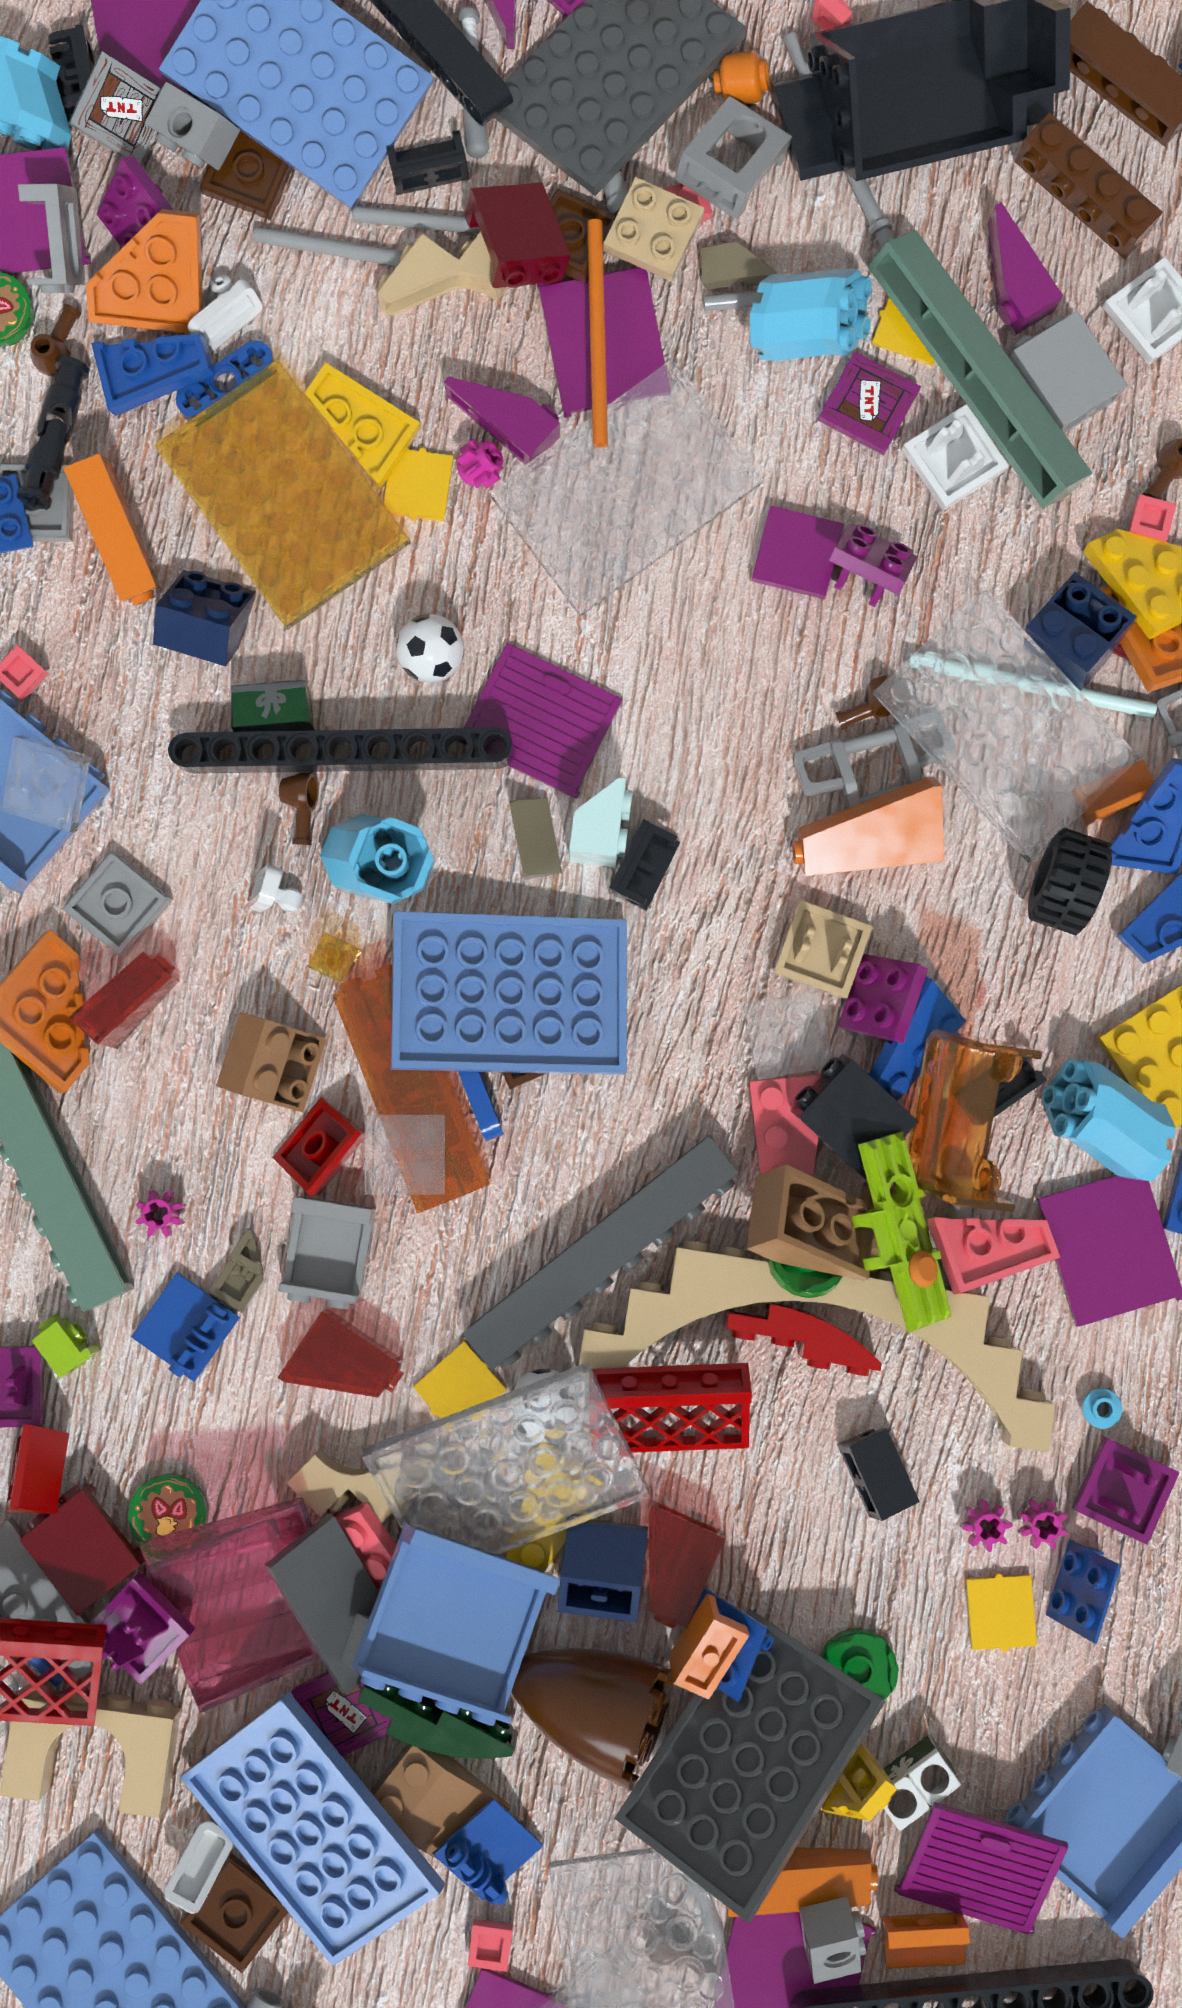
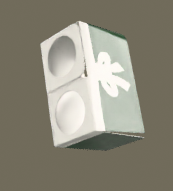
M927 1735L883 1768L897 1790H909L917 1801L900 1815H893L888 1805L884 1808L899 1831H902L930 1810L934 1802L939 1803L961 1786L951 1762L932 1736L933 1743ZM930 1765H940L947 1771L949 1778L929 1793L922 1787L921 1774Z

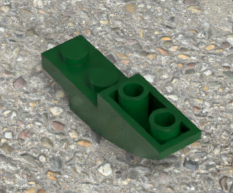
M365 1684L362 1686L357 1701L390 1718L385 1734L404 1743L427 1751L463 1758L492 1759L511 1757L516 1749L518 1731L513 1729L511 1724L496 1720L494 1726L487 1725L471 1717L473 1712L462 1708L459 1709L458 1714H453L436 1707L434 1701L423 1696L421 1702H416L399 1695L398 1691L400 1688L386 1684L384 1690L375 1689Z

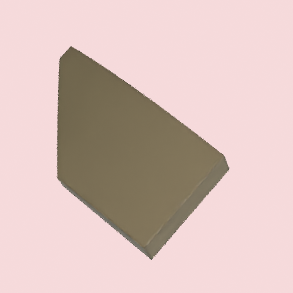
M737 241L700 249L703 285L707 290L744 282L747 287L759 285L762 280L771 274H777L772 267Z
M248 1228L229 1256L230 1260L209 1291L211 1296L242 1314L264 1281L253 1232Z

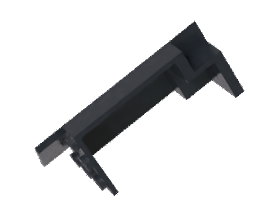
M951 0L811 33V47L807 49V63L813 74L771 83L785 132L792 136L789 146L800 181L844 171L855 181L1024 141L1027 137V126L1040 123L1049 112L1054 116V94L1070 90L1071 8L1056 0Z

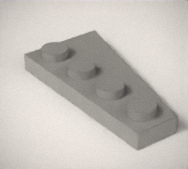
M13 1517L8 1519L0 1529V1615L3 1618L90 1624L91 1621L84 1612L76 1616L19 1541L23 1537L19 1531L20 1526ZM75 1660L67 1667L80 1679L93 1669V1662Z

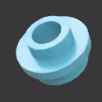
M1097 1388L1087 1393L1082 1401V1414L1085 1420L1092 1426L1101 1429L1110 1428L1119 1421L1122 1415V1404L1114 1392L1104 1388ZM1101 1402H1107L1109 1406V1411L1104 1416H1099L1097 1413V1406Z

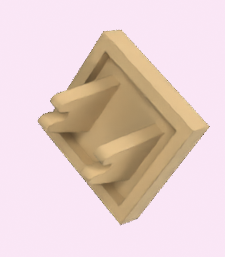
M635 177L603 243V251L672 282L703 218L704 207Z
M799 900L773 974L846 1000L873 926Z

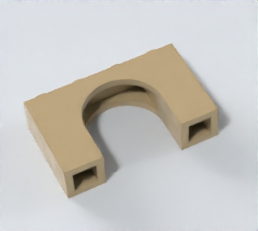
M44 1683L56 1696L62 1692L55 1691L52 1685ZM36 1689L22 1699L29 1708L40 1709L48 1703ZM78 1692L63 1702L70 1710L88 1711L89 1703ZM111 1694L107 1698L98 1697L95 1726L110 1732L118 1740L125 1756V1775L119 1808L120 1813L159 1818L168 1805L182 1708L171 1707L169 1701L152 1699L148 1700L147 1703L134 1702L132 1697L125 1694ZM11 1721L0 1796L40 1801L51 1787L59 1737L63 1731L77 1725Z

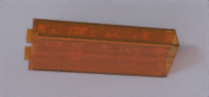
M392 964L376 970L377 977L362 982L361 978L358 977L340 984V991L332 994L418 1214L492 1184V1181L449 1072L390 1070Z

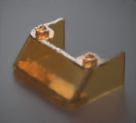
M935 1029L929 1034L925 1045L913 1117L919 1122L910 1131L908 1151L919 1189L955 1206L1014 1212V1203L996 1196V1192L1001 1186V1172L993 1160L986 1158L1000 1081L1010 1082L1020 1072L1023 1061L1022 1057L1041 1059L1043 1051L1012 1042Z

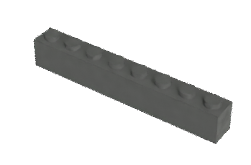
M706 1136L467 1327L462 1333L491 1371L498 1365L505 1370L522 1356L518 1349L528 1341H531L535 1346L552 1332L548 1325L561 1316L566 1321L583 1307L579 1300L591 1291L595 1296L599 1295L614 1282L610 1277L621 1267L626 1272L644 1258L641 1253L644 1248L652 1242L656 1247L660 1246L675 1233L671 1228L682 1218L687 1223L705 1210L702 1204L704 1200L713 1193L719 1198L735 1186L736 1183L732 1178L739 1172L711 1137Z

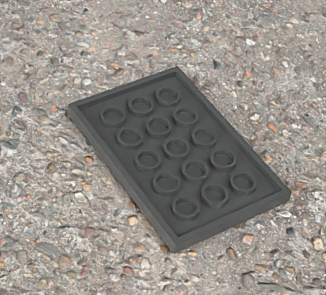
M586 0L570 13L507 79L505 83L512 94L513 103L494 118L596 196L720 65L723 56L730 54L746 37V26L711 0Z
M749 1608L746 1614L768 1627L770 1635L774 1637V1641L769 1650H759L740 1701L737 1702L718 1688L715 1689L709 1700L694 1694L614 1818L748 1923L752 1921L885 1704L881 1697Z

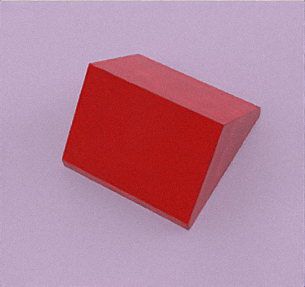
M320 1097L272 1158L306 1193L316 1196L322 1193L368 1134L329 1102Z
M23 1424L18 1431L5 1511L42 1514L57 1513L70 1433Z

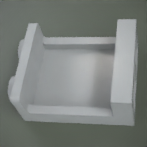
M1075 311L1066 318L1063 315L1053 318L1043 327L1044 331L1034 338L1031 334L1021 338L1012 346L1013 352L1010 356V360L1015 367H1018L1063 433H1066L1117 401L1128 386L1078 311Z
M302 1196L294 1197L291 1213H294L283 1281L279 1283L278 1291L288 1293L287 1299L291 1301L310 1303L311 1297L326 1299V1306L339 1309H349L350 1303H358L361 1299L376 1209Z

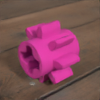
M472 439L460 448L462 455L457 458V471L466 484L476 488L484 485L488 489L501 479L498 473L503 470L502 465L504 461L502 453L495 444L485 440L476 443Z
M156 1190L149 1191V1202H138L136 1204L138 1208L142 1209V1217L138 1218L135 1222L136 1224L145 1223L149 1227L147 1236H154L159 1228H161L165 1237L172 1236L171 1226L173 1224L182 1225L185 1223L179 1217V1210L183 1209L186 1205L185 1203L176 1204L172 1200L174 1191H167L163 1198L160 1199L159 1193ZM161 1207H166L168 1214L163 1216V1220H156L153 1213L157 1212Z
M1032 1498L1029 1499L1031 1507L1025 1512H1017L1024 1523V1526L1017 1530L1018 1533L1022 1536L1032 1534L1030 1545L1035 1549L1040 1546L1041 1541L1046 1542L1052 1549L1056 1548L1055 1540L1060 1535H1068L1062 1529L1061 1521L1067 1518V1514L1063 1511L1052 1513L1055 1508V1502L1049 1498L1044 1502L1043 1506L1039 1505ZM1038 1519L1043 1521L1047 1519L1049 1525L1047 1528L1043 1526L1038 1528L1035 1526Z
M981 1499L980 1507L975 1509L968 1506L965 1507L969 1516L967 1522L960 1523V1527L965 1531L972 1532L967 1541L971 1546L974 1547L979 1541H982L984 1548L991 1552L992 1544L999 1541L1003 1544L1008 1543L1003 1536L1005 1529H1009L1013 1525L1009 1520L1000 1518L1005 1510L1000 1504L991 1510L989 1509L988 1502L985 1499ZM981 1520L989 1521L993 1526L990 1531L982 1529L979 1525Z

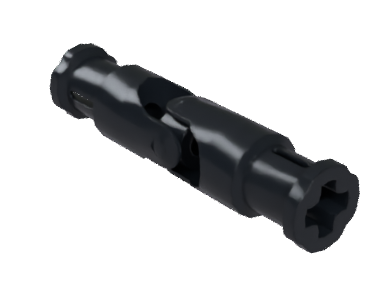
M59 356L56 359L55 368L57 373L54 384L50 385L47 389L36 428L37 436H40V438L29 451L25 468L28 471L23 487L17 491L16 497L23 504L35 509L47 510L51 507L52 499L50 498V493L54 481L59 479L64 462V448L70 441L82 400L79 395L82 382L89 376L90 369L86 364L73 357ZM47 414H53L63 421L60 419L46 420Z

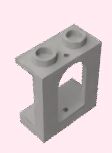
M729 96L682 152L675 180L738 220L746 209L751 192L775 163L779 166L783 164L792 136ZM725 132L730 133L756 150L738 174L708 155Z
M18 184L19 201L45 205L52 278L27 279L28 285H40L41 293H74V285H85L76 188L60 184Z

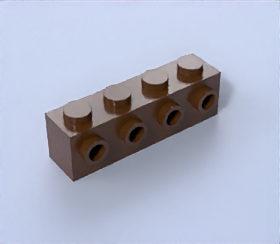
M1086 1L1070 20V72L1166 147L1182 128V76L1172 69L1163 57L1153 54L1143 46L1134 34L1124 31L1110 20L1105 11L1095 8Z
M1050 112L1024 139L1015 163L1126 260L1151 233L1163 212Z

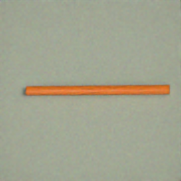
M590 219L587 221L592 433L593 447L604 448L608 446L603 227L602 220Z

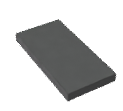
M328 1513L264 1566L339 1690L348 1695L361 1683L362 1676L351 1667L342 1663L340 1659L356 1614L370 1617L379 1591L335 1516Z

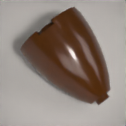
M582 1648L545 1650L527 1654L523 1657L511 1693L529 1719L559 1749L600 1777L631 1791L639 1779V1776L634 1774L637 1766L643 1767L645 1762L649 1761L659 1737L669 1703H667L668 1695L664 1694L666 1685L672 1687V1669L643 1658L619 1652Z

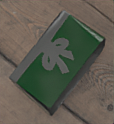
M291 680L231 686V729L233 732L315 730L311 693L306 681Z

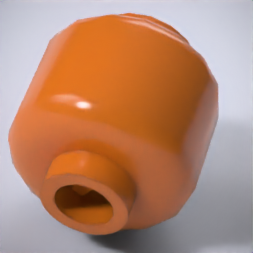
M755 50L723 56L720 70L713 73L716 95L723 94L724 100L731 96L743 105L760 102L764 96V91H769L770 89L767 59H761Z

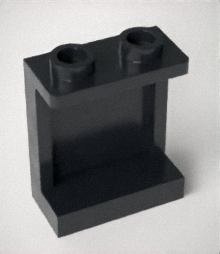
M842 1054L839 1058L833 1057L823 1066L820 1071L822 1076L812 1087L806 1086L797 1094L793 1101L795 1106L791 1109V1112L836 1152L846 1164L866 1180L867 1177L858 1144L903 1132L905 1137L919 1121L853 1059Z

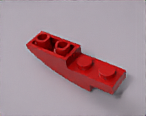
M767 1302L765 1317L726 1310L724 1326L726 1329L732 1330V1337L755 1341L756 1334L771 1336V1344L794 1347V1341H800L798 1355L807 1359V1366L830 1370L831 1363L845 1365V1372L860 1376H869L870 1370L881 1372L882 1363L868 1349L836 1326L808 1312L773 1302Z

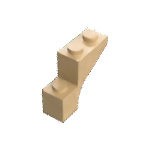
M481 231L474 241L469 239L464 244L459 253V259L422 234L415 244L410 243L406 246L401 254L400 263L395 270L383 276L377 288V296L381 310L388 315L395 316L456 289L479 291L498 302L509 287H492L490 278L493 271V263Z
M319 1449L291 1477L287 1484L319 1517L328 1509L333 1514L338 1511L351 1497L346 1492L349 1489L362 1503L367 1502L382 1523L389 1515L397 1519L410 1506L412 1501L408 1496L418 1486L424 1491L440 1475L436 1468L442 1459L433 1451H424L369 1468L352 1469L338 1464Z

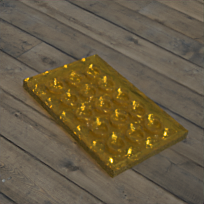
M279 359L154 444L161 457L287 630L411 544L409 537Z

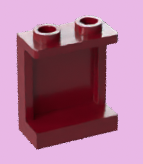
M543 183L471 188L464 216L469 228L479 227L493 263V271L490 278L492 287L515 288L522 285L551 284L562 281L571 254Z
M92 1483L82 1490L77 1484L59 1498L58 1502L61 1504V1507L57 1509V1513L51 1515L38 1514L26 1524L30 1531L19 1539L76 1616L81 1614L149 1558L141 1545L135 1549L132 1547L92 1494L96 1490Z

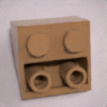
M240 1012L216 1086L243 1096L303 1113L327 1039Z

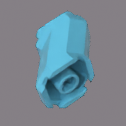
M0 36V133L10 137L14 134V143L35 151L36 145L42 146V150L66 147L68 150L72 135L56 83L60 65L33 49L28 52L19 47L20 43Z
M843 268L790 275L771 274L762 280L757 289V292L763 293L761 302H753L750 311V344L753 349L761 350L757 354L760 360L780 361L830 354L846 356L858 346L859 340L866 339L870 331L871 321L867 315V300L872 287L870 277L862 276L858 269Z
M364 814L357 815L331 827L320 854L328 876L335 888L361 898L367 897L391 904L423 891L435 863L434 857L419 827L392 817L386 819Z
M1068 1059L1051 1080V1084L1044 1088L1041 1101L1043 1106L1046 1107V1116L1054 1135L1069 1139L1117 1176L1152 1182L1171 1161L1172 1150L1166 1149L1168 1138L1174 1139L1176 1127L1166 1105L1152 1102L1102 1064Z

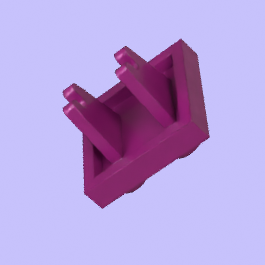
M134 156L121 158L97 212V216L121 248L161 209L174 210L163 196V190L158 184H154Z
M850 523L829 560L843 567L834 588L841 591L850 572H853L878 585L868 603L875 607L884 589L897 595L900 594L918 556L912 554L911 549L900 542L892 541L890 543L878 537L877 533L868 526L861 524L855 526Z
M863 954L848 998L846 999L838 1027L851 1032L904 1043L928 968L916 963Z
M0 1346V1428L22 1427L23 1424L39 1427L44 1425V1357L35 1346Z
M1103 1436L1072 1505V1509L1148 1545L1180 1472Z
M141 1572L90 1623L107 1625L103 1659L108 1656L113 1659L110 1665L111 1669L116 1671L124 1667L140 1685L196 1629Z

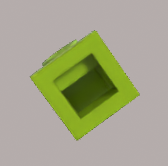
M58 1313L40 1324L38 1329L41 1333L31 1340L59 1378L71 1374L101 1350L97 1344L87 1345L85 1342L87 1335L76 1321L70 1322L68 1318L62 1319Z

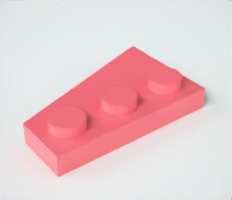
M941 1217L927 1219L937 1250L940 1251L941 1261L953 1295L964 1293L1060 1258L1047 1220H981L980 1218L947 1219Z
M365 1502L333 1516L338 1521L377 1590L380 1591L397 1544L370 1505Z

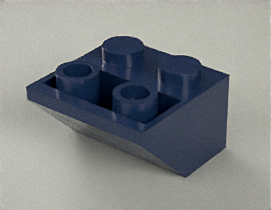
M183 570L155 606L153 645L226 667L240 647L255 601L256 591L243 588L235 582H223L207 577L202 572Z
M1074 572L1026 626L1021 647L1082 691L1105 665L1135 622L1137 616Z
M570 1516L560 1577L557 1612L637 1623L642 1593L648 1526Z

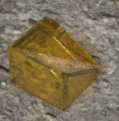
M324 932L307 967L343 984L359 959L362 950Z

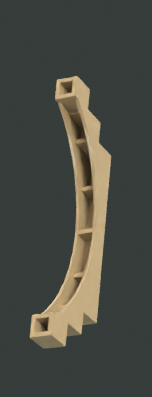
M685 1240L684 1247L675 1246L668 1292L662 1291V1284L639 1280L638 1287L630 1286L623 1332L616 1331V1324L593 1321L592 1327L584 1326L577 1377L589 1379V1369L625 1367L643 1350L667 1334L697 1319L726 1309L755 1303L778 1301L828 1303L866 1312L896 1324L905 1330L906 1326L891 1272L879 1270L878 1278L869 1276V1279L865 1281L842 1277L836 1288L826 1295L805 1298L793 1295L780 1287L771 1275L767 1258L763 1256L761 1259L746 1257V1249L724 1246L723 1253L707 1251L708 1243ZM980 1287L953 1295L952 1289L945 1288L952 1317L910 1333L916 1335L942 1354L968 1379L987 1403L1003 1430L1001 1441L1012 1447L1049 1452L1055 1404L1044 1399L1043 1392L1020 1389V1395H1017L1023 1351L1012 1347L1011 1339L988 1336V1341L984 1342L990 1297L979 1294Z

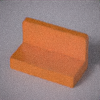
M1144 759L1072 790L1071 795L1087 827L1137 805L1154 783V780Z
M707 1594L669 1654L673 1684L708 1700L749 1637L747 1626L719 1614L716 1598L712 1595Z
M947 1912L882 1916L884 1956L887 1968L965 1964V1944H970L969 1927L963 1914Z

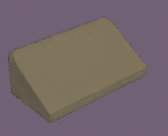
M548 798L509 801L524 880L562 873Z

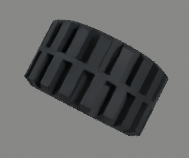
M1065 827L1062 828L1047 846L1035 874L1028 899L1029 919L1072 935L1079 934L1090 922L1104 893L1112 864L1111 844Z

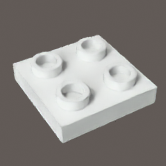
M1166 257L1106 300L1102 306L1148 365L1182 341V277Z
M967 404L906 442L901 449L943 511L995 479L1009 467Z

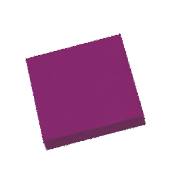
M770 505L751 581L825 600L834 563L829 560L841 538L844 523Z

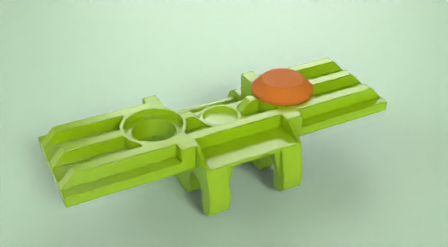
M903 1132L858 1144L874 1208L869 1209L867 1213L852 1215L851 1218L854 1228L866 1227L873 1229L879 1253L862 1259L865 1271L890 1267L907 1332H913L952 1317L938 1264L941 1254L937 1248L932 1247L920 1198L925 1197V1193L917 1185ZM895 1182L896 1193L890 1194L891 1184Z

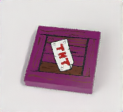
M854 352L820 413L818 421L885 455L918 395L921 386Z
M329 1671L294 1687L291 1693L339 1754L343 1757L387 1736L385 1733L390 1718L357 1701L363 1683H360L346 1695L339 1690Z

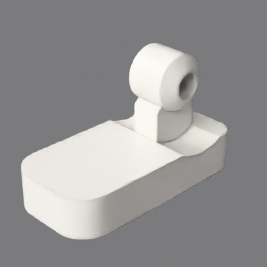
M227 275L216 276L211 282V288L217 298L194 316L188 324L190 334H200L206 339L209 352L217 349L262 310V303L254 289L243 279L238 280L234 285Z
M267 864L257 874L248 908L263 913L264 910L269 909L275 902L284 911L294 912L299 910L303 895L299 890L292 887L279 889L283 869Z
M207 1821L198 1826L164 1890L166 1901L190 1914H195L201 1909L233 1847V1843L219 1825Z

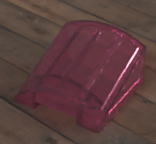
M302 1497L138 1542L152 1584L196 1628L176 1649V1653L199 1712H205L321 1659L264 1566L313 1526Z

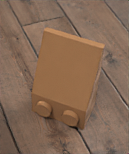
M785 1164L756 1176L746 1249L777 1263L862 1281L868 1280L870 1270L865 1271L862 1259L872 1255L874 1231L872 1228L866 1227L854 1228L851 1216L867 1213L869 1209L874 1208V1205Z
M409 1744L403 1748L370 1791L414 1846L434 1858L436 1857L433 1855V1852L492 1798L496 1799L507 1811L511 1806L451 1756L427 1751Z

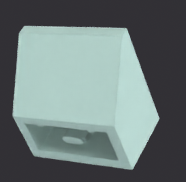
M617 778L574 811L569 848L571 863L616 868L617 858L624 859L628 829H621V820L629 821L633 792L625 790L626 778Z

